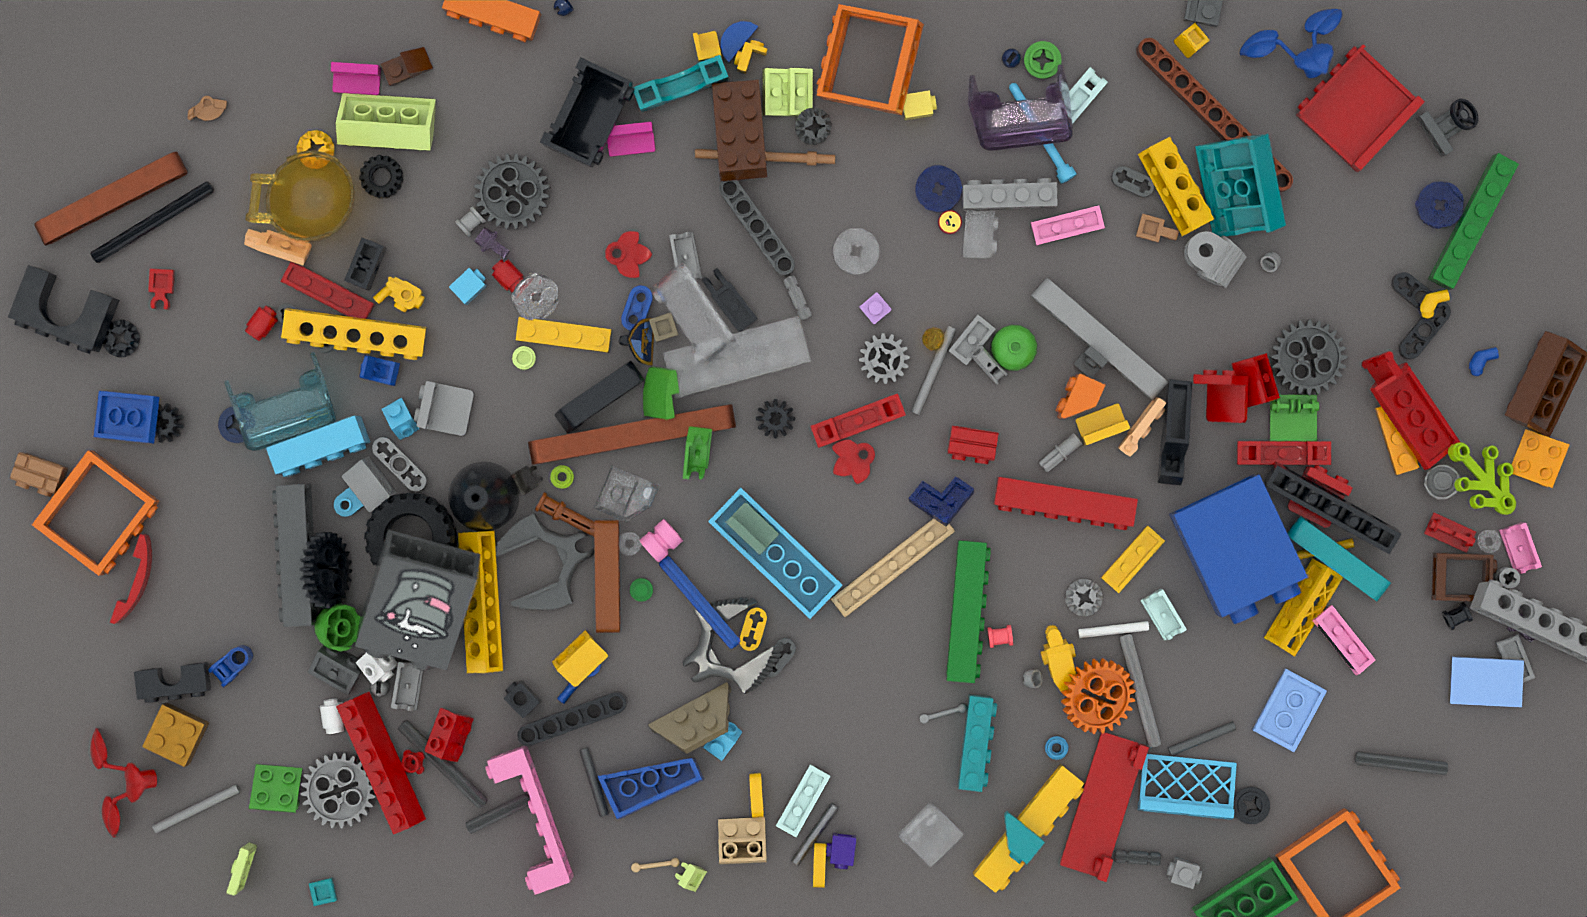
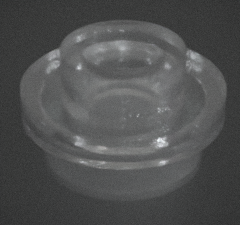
M1484 530L1479 534L1477 543L1483 552L1493 553L1500 548L1501 537L1494 530ZM1487 537H1491L1493 540L1489 546L1485 543Z
M633 532L622 534L619 538V550L625 555L636 554L641 548L639 536ZM626 540H633L634 546L627 548L625 545Z

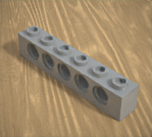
M1489 580V582L1479 583L1470 606L1471 610L1587 663V627L1582 625L1583 621L1574 617L1567 618L1558 609L1543 607V603L1539 600L1532 598L1528 600L1522 597L1523 593L1514 589L1507 590L1498 581ZM1499 598L1503 601L1502 607L1499 606ZM1520 607H1521L1522 610H1523L1522 617L1519 615V608H1520ZM1540 616H1541L1542 619H1543V624H1542V626L1539 624V617H1540ZM1560 625L1563 629L1562 635H1560L1559 633ZM1580 635L1582 636V644L1579 642Z

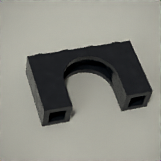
M28 265L8 318L15 320L14 325L24 329H28L29 326L36 328L35 333L45 337H49V334L54 335L59 343L68 346L70 342L78 345L77 350L88 354L91 353V350L100 352L120 300L98 291L90 290L80 317L74 323L60 327L51 320L47 310L48 298L57 275Z

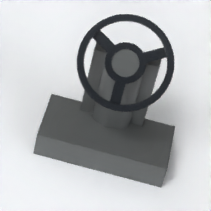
M1457 99L1451 104L1449 111L1435 120L1428 111L1418 116L1416 120L1440 156L1443 157L1454 150L1447 139L1462 129L1471 130L1478 124V113L1471 102L1466 99ZM1463 104H1465L1471 110L1473 114V119L1470 117L1468 111L1464 109ZM1465 123H1470V124H1473V125H1472V126H1466Z

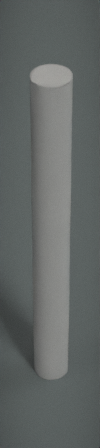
M950 326L945 331L911 412L917 415L921 413L956 332V329Z
M235 784L152 825L155 833L163 831L240 793V789Z

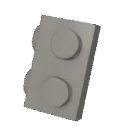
M426 381L425 385H421L419 399H422L421 407L416 408L414 422H417L416 427L464 436L467 432L474 392Z

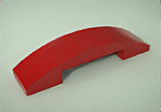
M897 393L810 427L817 446L820 448L903 417L906 413Z
M1237 441V465H1274L1275 462L1282 465H1331V441Z
M140 534L133 557L141 559L127 601L118 600L110 620L112 624H117L124 620L136 607L145 591L152 565V547L148 534Z

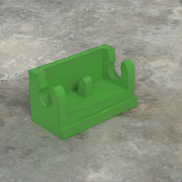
M689 426L683 479H690L691 473L694 471L699 473V479L704 478L705 470L709 466L712 429Z

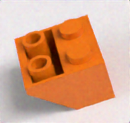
M1080 373L1076 374L1075 377H1070L1065 387V390L1068 391L1066 398L1060 399L1055 410L1059 412L1057 418L1065 419L1096 407L1105 384Z

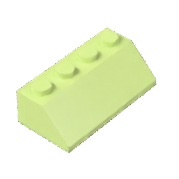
M343 93L336 119L337 144L431 151L434 136L436 99Z

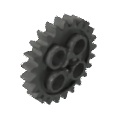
M507 153L504 161L499 156H496L497 163L494 164L489 160V170L482 167L481 169L485 175L476 177L481 181V184L474 185L476 189L480 190V193L475 194L474 197L481 199L476 206L484 207L481 212L482 215L490 214L488 217L489 222L497 219V227L502 222L505 223V229L507 230L511 224L518 230L519 223L521 222L525 227H528L527 220L530 219L535 223L534 215H543L539 208H547L543 199H549L550 196L545 194L544 191L550 189V186L543 185V182L548 178L547 176H539L543 169L538 168L535 170V161L529 165L527 164V156L522 161H519L518 154H515L514 159L511 160ZM509 169H513L516 172V177L513 181H506L504 179V173ZM499 178L510 188L516 186L515 191L525 198L529 204L525 205L513 195L507 197L509 192L495 182V179ZM528 183L533 184L535 188L533 194L529 196L524 195L522 192L523 186ZM493 188H500L502 191L501 197L497 200L490 198V191ZM512 202L520 204V210L516 214H510L508 211V206Z
M1311 319L1307 320L1306 326H1304L1301 320L1298 321V328L1290 324V332L1286 330L1281 331L1284 338H1275L1279 346H1272L1271 348L1277 351V355L1270 356L1271 359L1277 360V363L1271 366L1272 368L1279 369L1275 377L1283 376L1284 378L1280 384L1283 385L1289 382V391L1296 386L1297 394H1301L1303 389H1305L1306 395H1311L1312 389H1314L1316 394H1320V387L1328 391V383L1336 385L1337 382L1334 377L1343 376L1338 370L1347 367L1341 363V360L1348 358V356L1341 355V352L1347 349L1344 346H1339L1343 338L1335 339L1334 336L1337 330L1328 332L1330 325L1326 324L1321 328V321L1319 320L1314 326ZM1303 337L1307 340L1308 353L1314 355V358L1311 359V365L1316 375L1314 378L1311 376L1310 362L1304 360L1307 350L1302 341ZM1314 337H1319L1323 341V345L1319 350L1312 346ZM1293 342L1300 346V352L1296 356L1292 355L1289 351V346ZM1321 359L1328 362L1329 367L1326 372H1321L1318 369V362ZM1298 365H1302L1306 369V374L1303 378H1299L1295 374V369Z

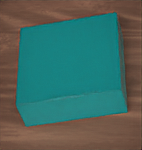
M333 878L309 883L314 906L338 900Z

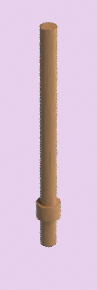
M695 149V158L718 159V150ZM807 151V154L765 152L766 161L807 163V165L816 166V163L835 164V155L817 154L814 151Z

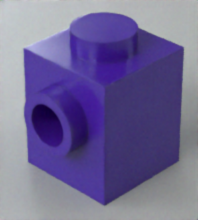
M833 833L832 843H827L826 857H830V864H834V868L848 869V866H853L856 835Z

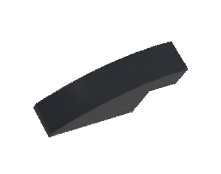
M1173 379L1168 381L1158 470V483L1181 486L1184 478L1185 455L1190 439L1191 381Z

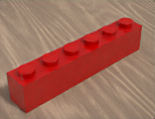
M997 477L993 504L998 505V510L1012 512V508L1021 509V514L1035 516V511L1044 512V517L1058 519V515L1068 516L1067 521L1081 523V519L1091 520L1090 525L1104 527L1106 522L1113 523L1114 529L1127 530L1128 526L1134 527L1138 499Z
M370 692L337 705V710L393 835L426 820Z

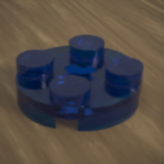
M942 165L926 168L918 177L915 185V194L918 202L926 210L937 213L953 208L959 201L962 192L959 176L950 168ZM937 182H939L940 186H945L942 195L932 192V188L935 187Z
M1433 182L1420 191L1415 207L1419 218L1426 225L1439 229L1449 227L1460 219L1463 213L1464 199L1461 191L1452 183ZM1436 199L1439 201L1444 200L1446 202L1443 205L1445 208L1444 211H1442L1441 209H1435Z

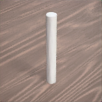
M1145 621L1078 629L1079 638L1148 631L1149 623Z

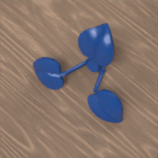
M1322 10L1314 13L1306 20L1305 30L1313 32V46L1297 56L1280 39H1277L1279 34L1275 30H1263L1252 35L1243 44L1240 55L1251 58L1264 57L1270 54L1276 48V45H1280L1294 59L1295 65L1304 70L1306 77L1315 78L1322 73L1327 74L1328 66L1334 53L1333 48L1330 44H1317L1316 37L1318 33L1321 35L1328 34L1338 26L1343 15L1342 10Z

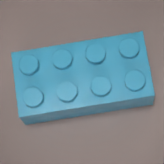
M352 416L267 447L266 450L275 474L290 477L301 473L299 468L312 469L322 465L321 460L334 461L344 457L343 452L356 453L366 449L365 444L370 443V439L362 417Z

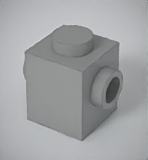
M1174 856L1173 862H1170L1166 875H1168V880L1171 883L1194 889L1195 884L1198 885L1200 882L1202 871L1199 870L1200 866L1197 863Z

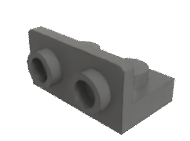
M323 645L317 652L308 673L349 695L362 671L356 664L359 660L358 657L352 656L345 651L329 649Z

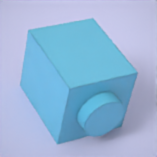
M468 268L449 288L464 304L468 305L487 287L484 283L486 277L478 269L473 271L471 268Z

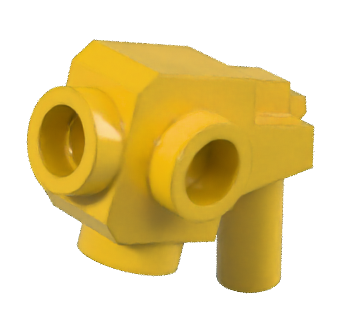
M388 277L386 286L373 297L380 304L385 298L391 296L395 301L393 306L405 313L407 309H419L425 300L420 288L397 277Z

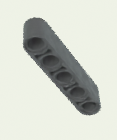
M737 180L722 181L719 186L722 197L779 275H790L795 268L793 257ZM727 183L736 185L737 190L734 194L727 195L724 193L723 188ZM747 202L750 205V211L746 214L739 213L737 211L738 204ZM754 221H761L764 224V229L760 233H754L751 230V224ZM775 240L778 244L777 249L774 252L766 251L764 248L766 241ZM781 259H788L791 262V268L787 271H781L778 268V262Z

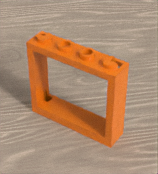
M839 4L836 14L832 18L834 24L832 33H829L827 38V54L823 57L821 63L822 75L816 83L818 85L817 96L824 100L902 115L924 24L918 19ZM850 17L906 28L888 104L832 93Z
M88 450L33 522L32 526L95 574L101 576L105 573L109 574L114 569L116 558L119 554L123 556L130 547L128 542L133 536L137 537L144 529L143 522L147 517L152 518L155 511L158 509L156 505L159 503V500L95 451ZM94 464L145 502L99 564L48 527L49 523Z
M1345 808L1275 855L1317 917H1329V915L1290 858L1344 821L1349 825L1389 885L1342 917H1359L1401 888L1397 883L1400 880L1393 869L1388 870L1384 864L1387 861L1385 856L1379 849L1375 851L1371 843L1374 842L1372 837L1366 830L1362 832L1357 825L1360 823L1359 818L1353 811L1349 812Z

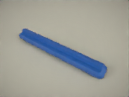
M667 556L661 560L659 566L728 648L733 649L740 643L738 636L672 558Z

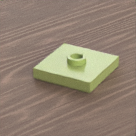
M247 843L240 849L237 860L235 859L231 869L233 874L228 886V894L236 895L244 889L257 849L255 844Z

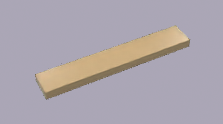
M939 513L832 597V602L844 617L848 616L954 533L955 530L945 517Z

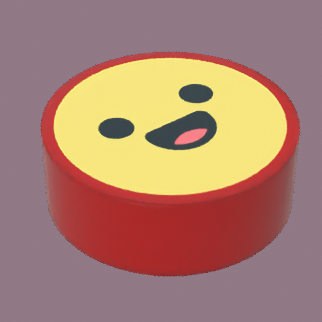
M952 210L943 212L938 219L940 230L946 234L956 233L962 224L960 215Z

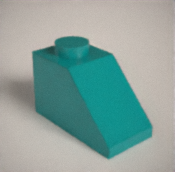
M1006 810L1004 821L1007 847L1011 851L1009 856L1019 864L1022 861L1028 864L1045 842Z

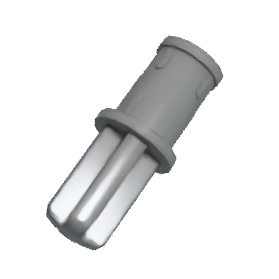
M1072 433L1059 446L1055 445V449L1040 460L1039 464L1044 471L1049 472L1063 459L1066 461L1067 456L1083 444Z

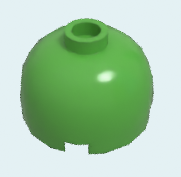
M1011 324L1002 327L995 333L991 341L992 357L1002 368L1008 371L1024 369L1033 362L1037 354L1035 336L1029 329L1021 325Z
M337 604L331 608L321 610L316 617L314 625L315 634L319 642L325 647L337 651H345L352 648L349 646L356 642L361 617L357 615L356 609L348 605Z

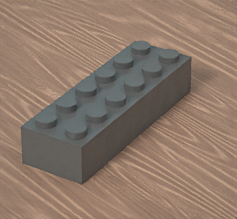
M311 484L278 485L276 490L272 492V500L274 505L277 504V514H274V527L278 528V537L275 538L276 552L279 551L280 561L276 562L277 575L281 576V584H278L277 587L278 598H282V608H279V621L283 622V627L315 625L318 607H315V603H310L311 597L306 598L308 590L302 589L305 581L300 580L304 575L300 571V568L304 567V564L300 561L301 558H305L303 550L308 549L306 542H311V536H314Z

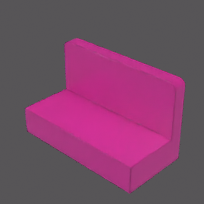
M331 62V72L334 73L332 89L334 93L380 94L381 67L379 65Z
M652 122L614 126L607 140L609 156L655 152Z

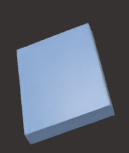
M1452 656L1450 704L1522 707L1524 660Z
M1285 668L1252 730L1295 752L1327 690Z

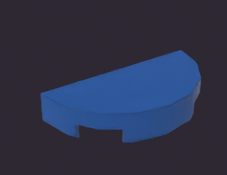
M740 21L732 24L725 30L721 37L720 47L723 57L728 63L732 61L737 51L741 50L745 42L750 39L759 26L751 22Z

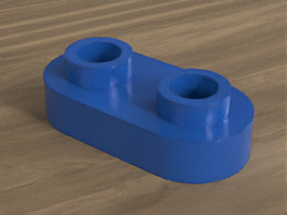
M636 286L629 294L621 317L623 326L629 331L635 325L629 322L630 316H637L638 321L647 318L653 301V295L646 286ZM640 293L646 296L643 302L637 300V296Z

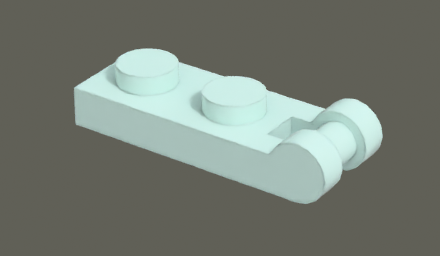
M1091 67L1048 116L1065 132L1108 83L1104 78H1099L1095 74L1096 71ZM1088 80L1095 86L1092 91L1085 86Z

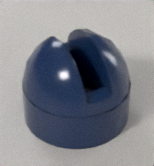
M556 0L554 3V10L559 8L560 10L557 14L560 16H566L574 10L568 0Z
M1007 49L1002 55V62L1008 68L1018 66L1021 61V55L1016 49ZM1014 52L1017 54L1011 63L1007 62V59Z

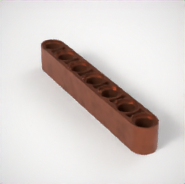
M172 152L34 223V226L44 245H50L188 174V171L178 152Z

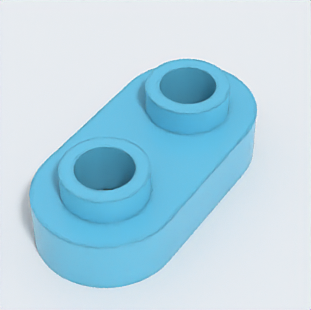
M350 487L337 496L334 501L336 513L343 517L351 516L364 507ZM345 500L349 502V508L346 510L341 506Z

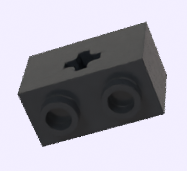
M362 237L344 281L370 291L387 247Z

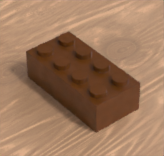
M759 80L712 84L720 180L732 181L766 178L767 167Z

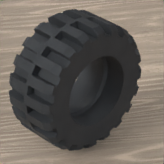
M420 493L398 494L381 502L382 504L373 510L371 518L366 523L367 531L364 532V539H366L367 546H365L366 552L369 553L372 564L376 566L388 530L391 529L392 525L399 518L407 515L418 516L427 522L432 531V542L456 547L455 536L457 533L453 526L452 516H449L446 511L447 509L439 504L436 499Z

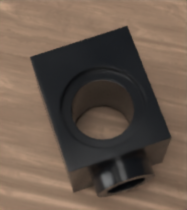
M514 681L505 690L508 695L503 698L522 718L528 715L542 701L523 681L519 684ZM517 692H524L526 694L527 702L525 704L516 702L515 694Z

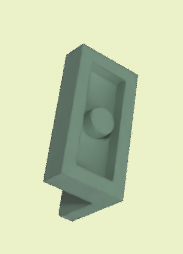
M744 503L726 521L759 555L779 535L748 503Z

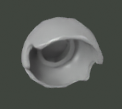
M1447 464L1436 465L1427 472L1424 486L1430 496L1437 500H1447L1458 492L1454 484L1460 476L1455 468Z

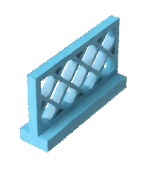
M1147 754L1141 771L1137 811L1226 820L1234 819L1233 806L1237 763ZM1148 759L1157 760L1163 769L1153 776L1147 769ZM1163 761H1169L1170 763L1165 765ZM1174 762L1181 763L1186 769L1178 778L1168 769ZM1186 763L1194 764V765H1192V766L1189 768V767L1186 765ZM1198 764L1204 765L1210 772L1202 780H1199L1191 771ZM1209 766L1217 767L1214 770H1212ZM1220 767L1231 768L1230 778L1223 783L1214 772ZM1166 770L1174 781L1164 789L1155 778ZM1187 773L1197 782L1188 791L1179 782ZM1147 774H1148V776H1149L1151 779L1146 782V777H1147ZM1211 775L1220 784L1212 793L1202 784ZM1151 781L1161 790L1155 797L1145 796L1146 786ZM1228 782H1230L1229 789L1225 786ZM1175 783L1185 793L1179 799H1172L1166 792ZM1198 786L1208 795L1201 802L1195 801L1189 794ZM1223 788L1229 795L1228 804H1219L1213 795ZM1164 794L1167 798H1160L1159 796ZM1187 796L1190 800H1182V799ZM1210 798L1214 803H1209L1206 801Z

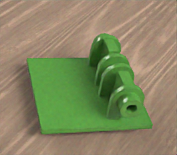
M1279 395V399L1270 401V441H1317V411H1319L1317 395Z
M256 764L249 809L296 813V810L299 809L298 795L302 768Z

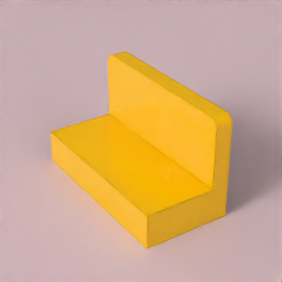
M1118 403L1075 420L1084 445H1089L1130 429L1128 421L1125 420Z
M585 630L552 663L556 670L571 685L577 687L608 657V654Z

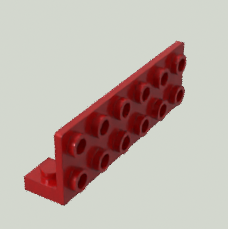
M1106 732L1100 734L1083 788L1084 791L1081 794L1062 854L1061 866L1095 876L1098 880L1107 882L1113 863L1111 856L1138 771L1143 768L1149 749L1148 746Z

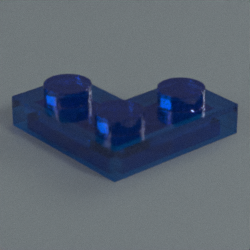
M956 476L942 493L922 481L909 497V502L947 527L974 494V488Z

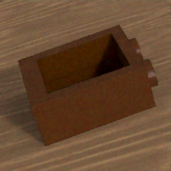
M1433 553L1431 599L1473 601L1475 595L1446 594L1447 559L1483 560L1482 582H1489V580H1493V573L1497 572V560L1494 559V555Z

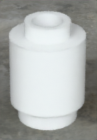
M337 698L324 700V704L320 706L322 725L326 729V734L345 731L344 723L336 707L343 702H338Z

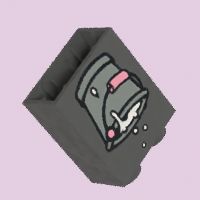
M388 530L360 617L355 647L364 649L367 654L376 658L393 656L408 660L413 666L422 670H431L435 667L447 670L477 582L480 554Z

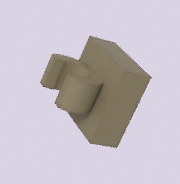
M672 313L649 319L656 342L679 335Z

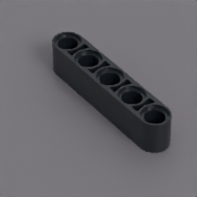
M612 692L527 723L519 729L517 734L518 740L524 746H532L614 716L626 708L628 703L627 697L622 692ZM614 696L620 697L623 701V705L619 709L613 708L610 704V700ZM595 704L600 707L601 713L599 716L593 717L589 714L588 708L590 705ZM568 713H576L579 717V722L575 725L569 724L566 719ZM551 720L556 723L557 730L554 733L546 731L544 726L546 721ZM524 729L534 731V740L528 741L524 739Z

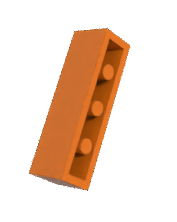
M444 0L442 9L447 12L446 16L459 20L460 17L469 19V24L480 28L482 24L490 26V31L500 35H504V32L513 34V39L526 43L527 39L533 41L541 17L540 11L508 0Z

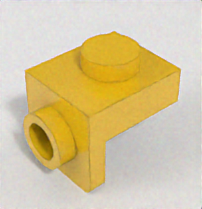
M751 40L750 43L745 42L742 52L737 51L734 64L738 65L737 72L746 74L752 52L766 56L767 48H764L763 43Z

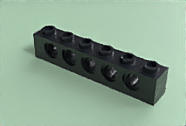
M1275 462L1264 481L1267 487L1389 555L1401 536L1397 528L1278 462Z

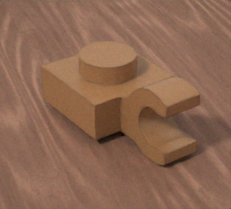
M1142 214L1136 237L1159 243L1160 236L1176 241L1179 231L1163 227L1164 219Z

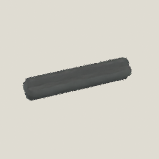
M523 794L467 821L466 828L469 833H474L528 807L530 798L527 794Z

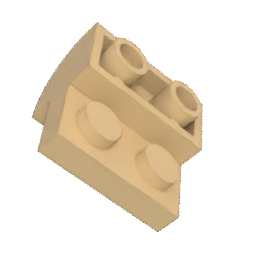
M765 817L718 819L719 864L767 862Z

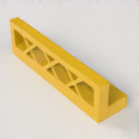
M1313 558L1305 570L1308 577L1298 582L1301 593L1285 602L1264 637L1294 657L1315 625L1312 620L1324 610L1343 579L1333 569ZM1330 575H1332V581L1328 586H1326L1328 578L1330 577ZM1319 597V602L1314 606V601ZM1307 617L1305 625L1301 626L1303 619ZM1293 637H1295L1294 643L1292 644L1291 648H1289V642Z

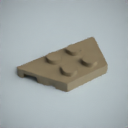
M726 682L648 725L652 732L658 733L666 741L676 745L681 751L688 754L728 732L729 721L727 717L730 713L728 699L731 687Z

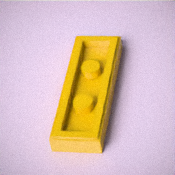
M1147 525L1101 578L1117 593H1120L1165 540Z

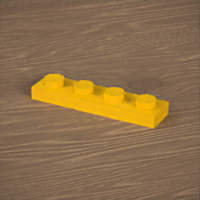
M519 317L516 341L609 353L612 329Z

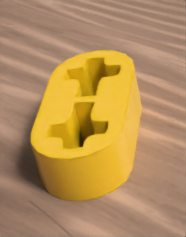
M754 607L748 611L742 628L740 645L747 651H753L758 648L767 622V614L760 607ZM756 611H759L763 621H758L756 628H753V619L750 618V615H754ZM750 630L755 631L753 639L757 640L756 644L752 643L751 647H748L743 638L744 636L748 637Z
M761 773L749 774L752 818L764 817Z
M814 843L813 887L825 888L826 843Z

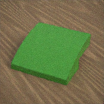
M649 367L643 390L644 416L666 420L675 418L672 394L680 393L675 369Z

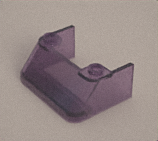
M1062 64L1058 65L1057 82L1051 83L1046 87V97L1001 103L999 95L995 92H979L975 76H970L968 105L980 145L984 149L991 151L1060 143L1071 139L1073 125L1070 94Z

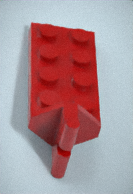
M1390 351L1364 360L1362 367L1367 369L1375 380L1370 391L1423 469H1430L1448 454V449L1452 444L1459 443L1460 440L1407 362L1398 366L1393 359V353Z

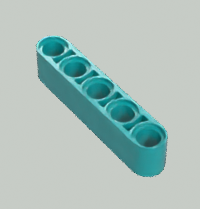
M1300 516L1288 531L1289 538L1375 601H1378L1390 586V581Z

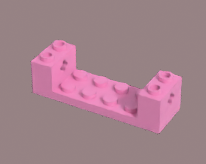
M521 746L491 757L487 761L488 766H485L489 779H494L495 783L522 774L520 783L523 791H528L530 801H528L530 811L532 814L536 813L538 823H536L537 831L540 837L544 836L546 845H544V850L547 858H552L530 867L527 877H525L528 889L533 890L536 895L571 882L574 875L528 747Z

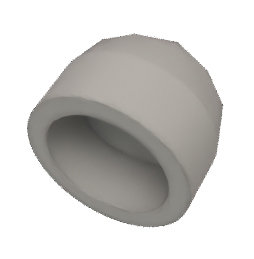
M1268 252L1261 258L1260 264L1265 271L1274 272L1280 266L1281 258L1276 252Z
M1030 669L1023 674V683L1026 687L1039 688L1041 686L1043 677L1040 670Z
M381 680L378 681L381 682V693H377V682L373 685L371 684V692L378 697L386 695L390 689L388 681L384 683Z

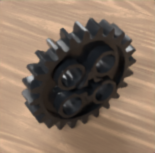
M316 533V536H311V542H306L308 549L303 550L305 558H301L300 561L304 564V567H301L300 571L304 575L300 580L305 581L302 589L308 590L306 598L311 597V604L315 603V607L331 608L341 604V598H346L345 591H349L347 582H351V578L348 575L352 572L348 565L352 561L347 559L350 553L345 551L347 544L342 543V537H337V533Z

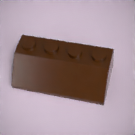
M1545 331L1543 337L1538 342V347L1532 359L1528 363L1522 380L1518 383L1512 401L1508 404L1505 416L1538 434L1550 438L1587 361V352L1571 340Z

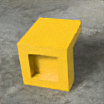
M716 31L703 34L693 33L699 62L718 55L721 56Z

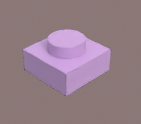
M878 292L859 306L873 325L892 310Z

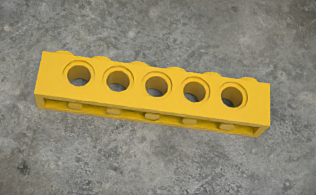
M286 308L281 338H286V342L292 344L308 341L310 346L324 347V344L334 345L333 349L347 350L348 347L357 348L359 353L370 354L371 350L380 351L382 356L394 357V353L404 354L403 358L417 360L418 356H423L427 327ZM304 322L312 324L313 333L304 334L301 331V324ZM326 326H334L337 330V335L333 338L327 337L324 333ZM357 329L360 332V339L357 341L350 340L348 330ZM380 332L384 336V341L381 344H375L371 340L372 333ZM397 335L405 336L407 345L398 347L394 342V338Z
M494 531L458 533L459 549L480 554L478 578L464 618L467 673L503 671Z

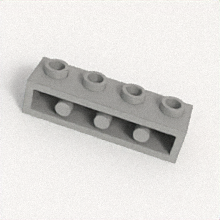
M1051 178L1037 179V183H1028V179H1014V183L1005 184L1004 180H990V184H981V180L967 181V185L962 186V211L1056 208L1058 206L1057 182H1051Z

